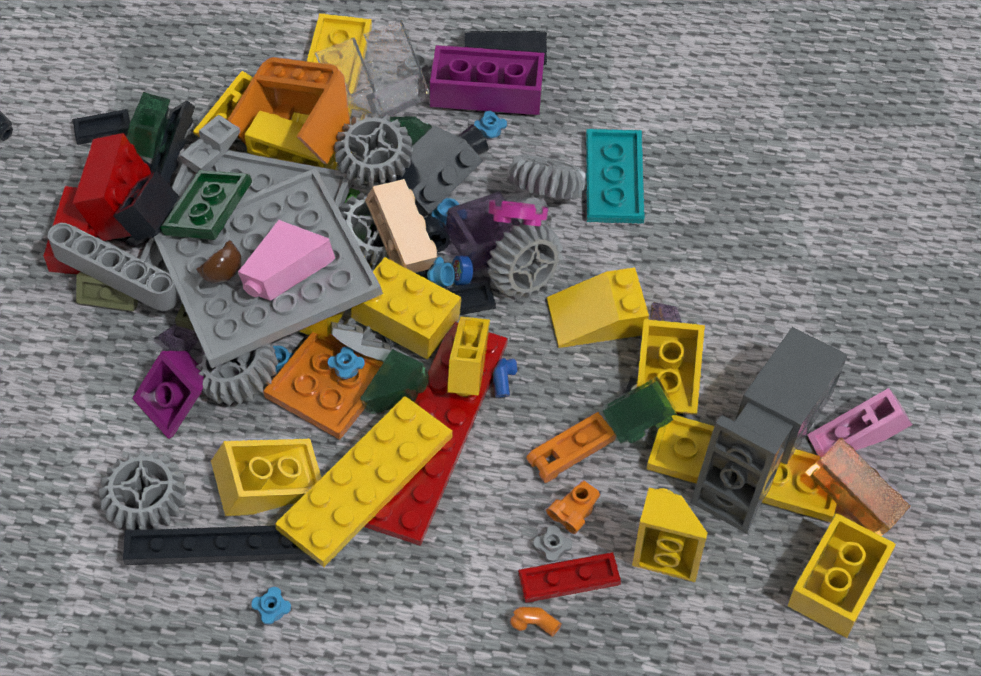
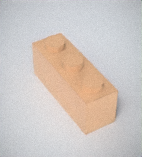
M405 179L373 186L365 201L389 259L414 273L428 270L437 258V248L428 236L424 217L417 210L413 191L408 189Z

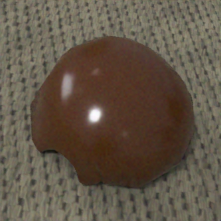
M229 240L222 249L209 257L196 270L206 282L214 284L226 282L234 277L241 267L240 251Z

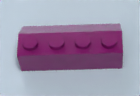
M436 45L430 78V107L540 115L545 53Z

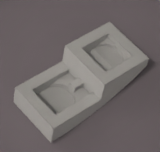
M216 116L199 130L200 139L180 154L181 162L196 173L199 170L208 171L235 141L240 133V128L222 116Z
M331 322L332 335L347 347L368 357L389 362L391 348L388 343L362 339L363 331L360 326Z

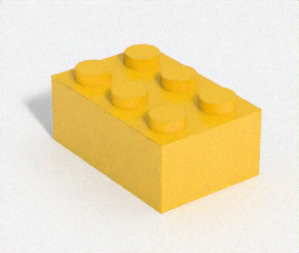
M384 257L373 271L383 294L352 307L351 318L365 326H369L370 329L428 360L453 324L458 321L461 297Z
M836 513L795 585L787 606L848 638L884 571L896 543Z

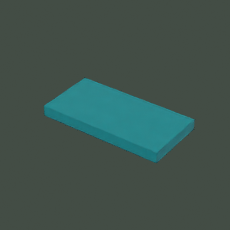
M586 129L587 222L644 224L642 130Z

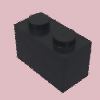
M155 171L136 182L113 217L137 242L147 236L153 238L161 232L163 221L167 219L180 196Z

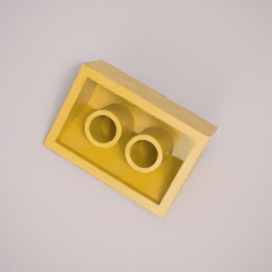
M649 487L639 523L632 566L696 582L707 531L682 495L674 494L672 491L664 488L654 489Z

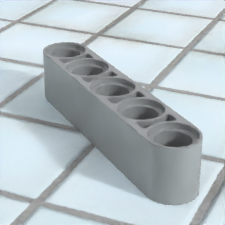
M58 223L49 229L47 237L57 260L156 310L167 311L176 305L178 296L174 280L169 273L70 224Z

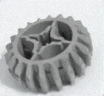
M375 112L373 118H368L364 113L362 120L359 121L353 117L351 120L352 125L344 123V132H338V142H335L334 150L336 152L335 160L339 164L340 171L347 173L349 181L357 178L359 186L366 181L372 189L375 182H379L382 185L385 184V180L395 182L396 175L403 177L405 168H409L411 164L410 158L413 156V148H411L412 139L410 136H407L406 127H400L398 119L390 122L388 114L381 119L377 112ZM384 138L392 142L396 149L391 148L390 144L384 142ZM351 151L356 152L357 156L363 158V162L357 160Z
M521 154L515 156L509 169V182L521 190L549 198L577 199L581 197L586 184V173L583 169L564 161L537 155Z
M361 193L358 194L357 198L353 196L348 198L346 203L341 204L339 211L372 269L384 257L389 259V256L365 201L367 197Z
M522 222L520 226L513 225L510 233L504 232V238L501 241H496L497 248L490 251L493 258L487 262L490 266L488 274L491 281L503 294L520 299L522 296L529 298L532 292L538 294L539 289L542 286L547 287L548 280L554 278L553 273L560 269L558 262L563 259L560 253L563 247L557 234L547 225L541 223L540 226L524 225Z
M271 343L214 368H211L203 348H201L202 356L196 358L199 364L196 368L202 370L199 375L204 376L202 390L206 396L218 404L224 401V403L230 406L235 400L242 404L244 398L247 397L253 400V394L256 392L263 393V386L272 384L271 376L277 374L275 366L278 365L275 349Z
M141 450L139 457L134 458L128 452L127 461L123 462L117 459V468L107 467L106 473L108 477L101 478L102 488L99 489L98 493L101 500L100 505L107 519L110 522H115L119 530L125 526L127 530H136L137 527L140 530H146L148 526H152L153 529H159L158 523L161 521L168 526L170 525L169 515L179 517L180 511L178 507L184 506V496L187 493V488L184 484L185 478L175 462L171 463L166 455L159 458L158 453L153 451L149 457H146L145 452ZM148 475L157 476L163 479L164 481H160V479H152L148 477ZM120 502L136 505L138 509L126 507Z

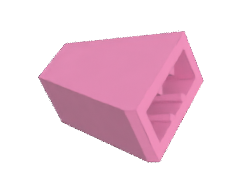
M278 220L238 271V274L242 281L243 289L253 297L259 296L271 301L330 264L335 259L329 238Z

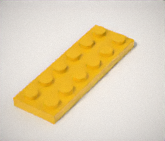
M404 396L275 523L276 530L321 566L325 567L452 438V430Z
M664 412L647 463V470L697 483L714 426ZM796 449L787 464L780 462L771 488L761 503L832 522L847 463Z

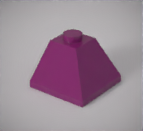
M161 351L132 398L168 439L175 435L203 388L204 376L199 375L202 370L196 368L199 364L187 351Z

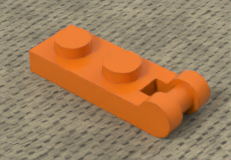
M596 412L533 449L526 459L532 467H537L540 471L539 476L544 483H548L555 479L559 473L615 441L616 433L599 412ZM553 455L556 460L549 463L546 458Z

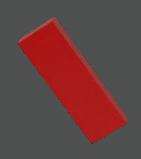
M613 552L518 570L525 603L621 585V578Z

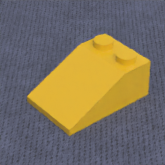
M635 267L606 271L550 295L546 299L558 348L642 336L644 319L649 320L648 310Z
M644 319L635 409L697 415L705 325Z
M310 439L224 441L211 460L225 516L253 515L296 503L322 478Z

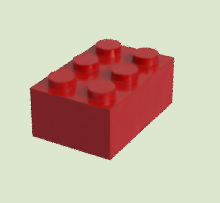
M124 133L93 139L73 201L75 207L102 241L131 236L113 215L136 182L151 174L149 166L144 163L136 152L134 145L129 142Z

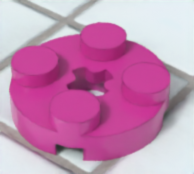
M490 200L488 213L493 214V221L511 223L512 218L523 219L524 225L540 226L542 220H547L548 207L542 206L540 212L536 211L534 204L502 201L500 207L495 206V200Z

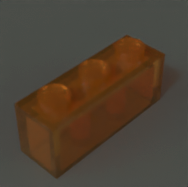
M842 437L826 449L806 471L857 524L880 536L891 530L911 507L903 499L902 495L894 490L879 475L878 471L871 467Z

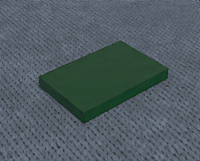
M199 170L161 226L163 234L167 236L216 240L251 185L252 179L250 174Z

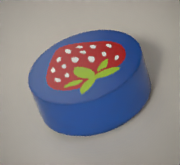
M455 256L452 261L455 271L454 284L467 285L473 277L472 261L468 256Z

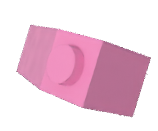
M888 388L807 434L819 456L831 459L885 441L912 426V423L899 400Z

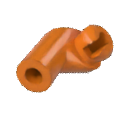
M519 607L513 612L514 616L510 619V624L519 631L525 630L528 624H536L551 637L556 634L562 623L540 607Z

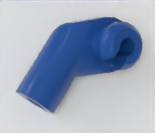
M506 358L498 361L492 374L495 398L510 396L508 375H515L517 373V362L515 359L506 360Z

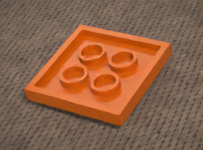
M312 332L271 381L272 384H269L264 389V397L341 440L392 375V367L378 359L368 357L353 350L357 357L364 359L365 365L362 369H359L354 377L342 379L336 375L334 368L328 366V359L339 354L346 345L330 333L328 337L324 336L326 340L318 338V334Z

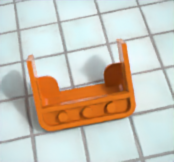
M277 57L269 58L259 67L228 121L240 128V133L237 137L246 145L245 133L259 111L276 114L288 120H291L294 113L309 115L297 138L323 164H328L335 152L334 144L338 142V132H344V123L350 125L344 74L337 66L332 64Z

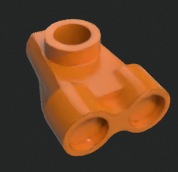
M583 480L562 500L556 499L546 509V513L552 520L561 523L567 531L576 534L585 524L584 518L592 513L593 505L600 497V493L596 488Z

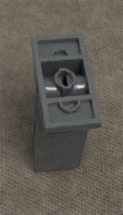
M791 327L743 395L735 421L721 415L715 423L690 503L747 533L753 524L759 505L771 488L780 462L788 463L832 396L848 354Z

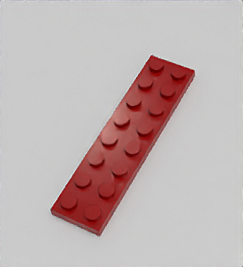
M455 322L444 336L414 402L451 429L452 438L364 526L365 528L421 546L491 384L493 371L498 361L502 358L508 344V338L488 333L479 395L461 396L448 392L449 360L458 322Z

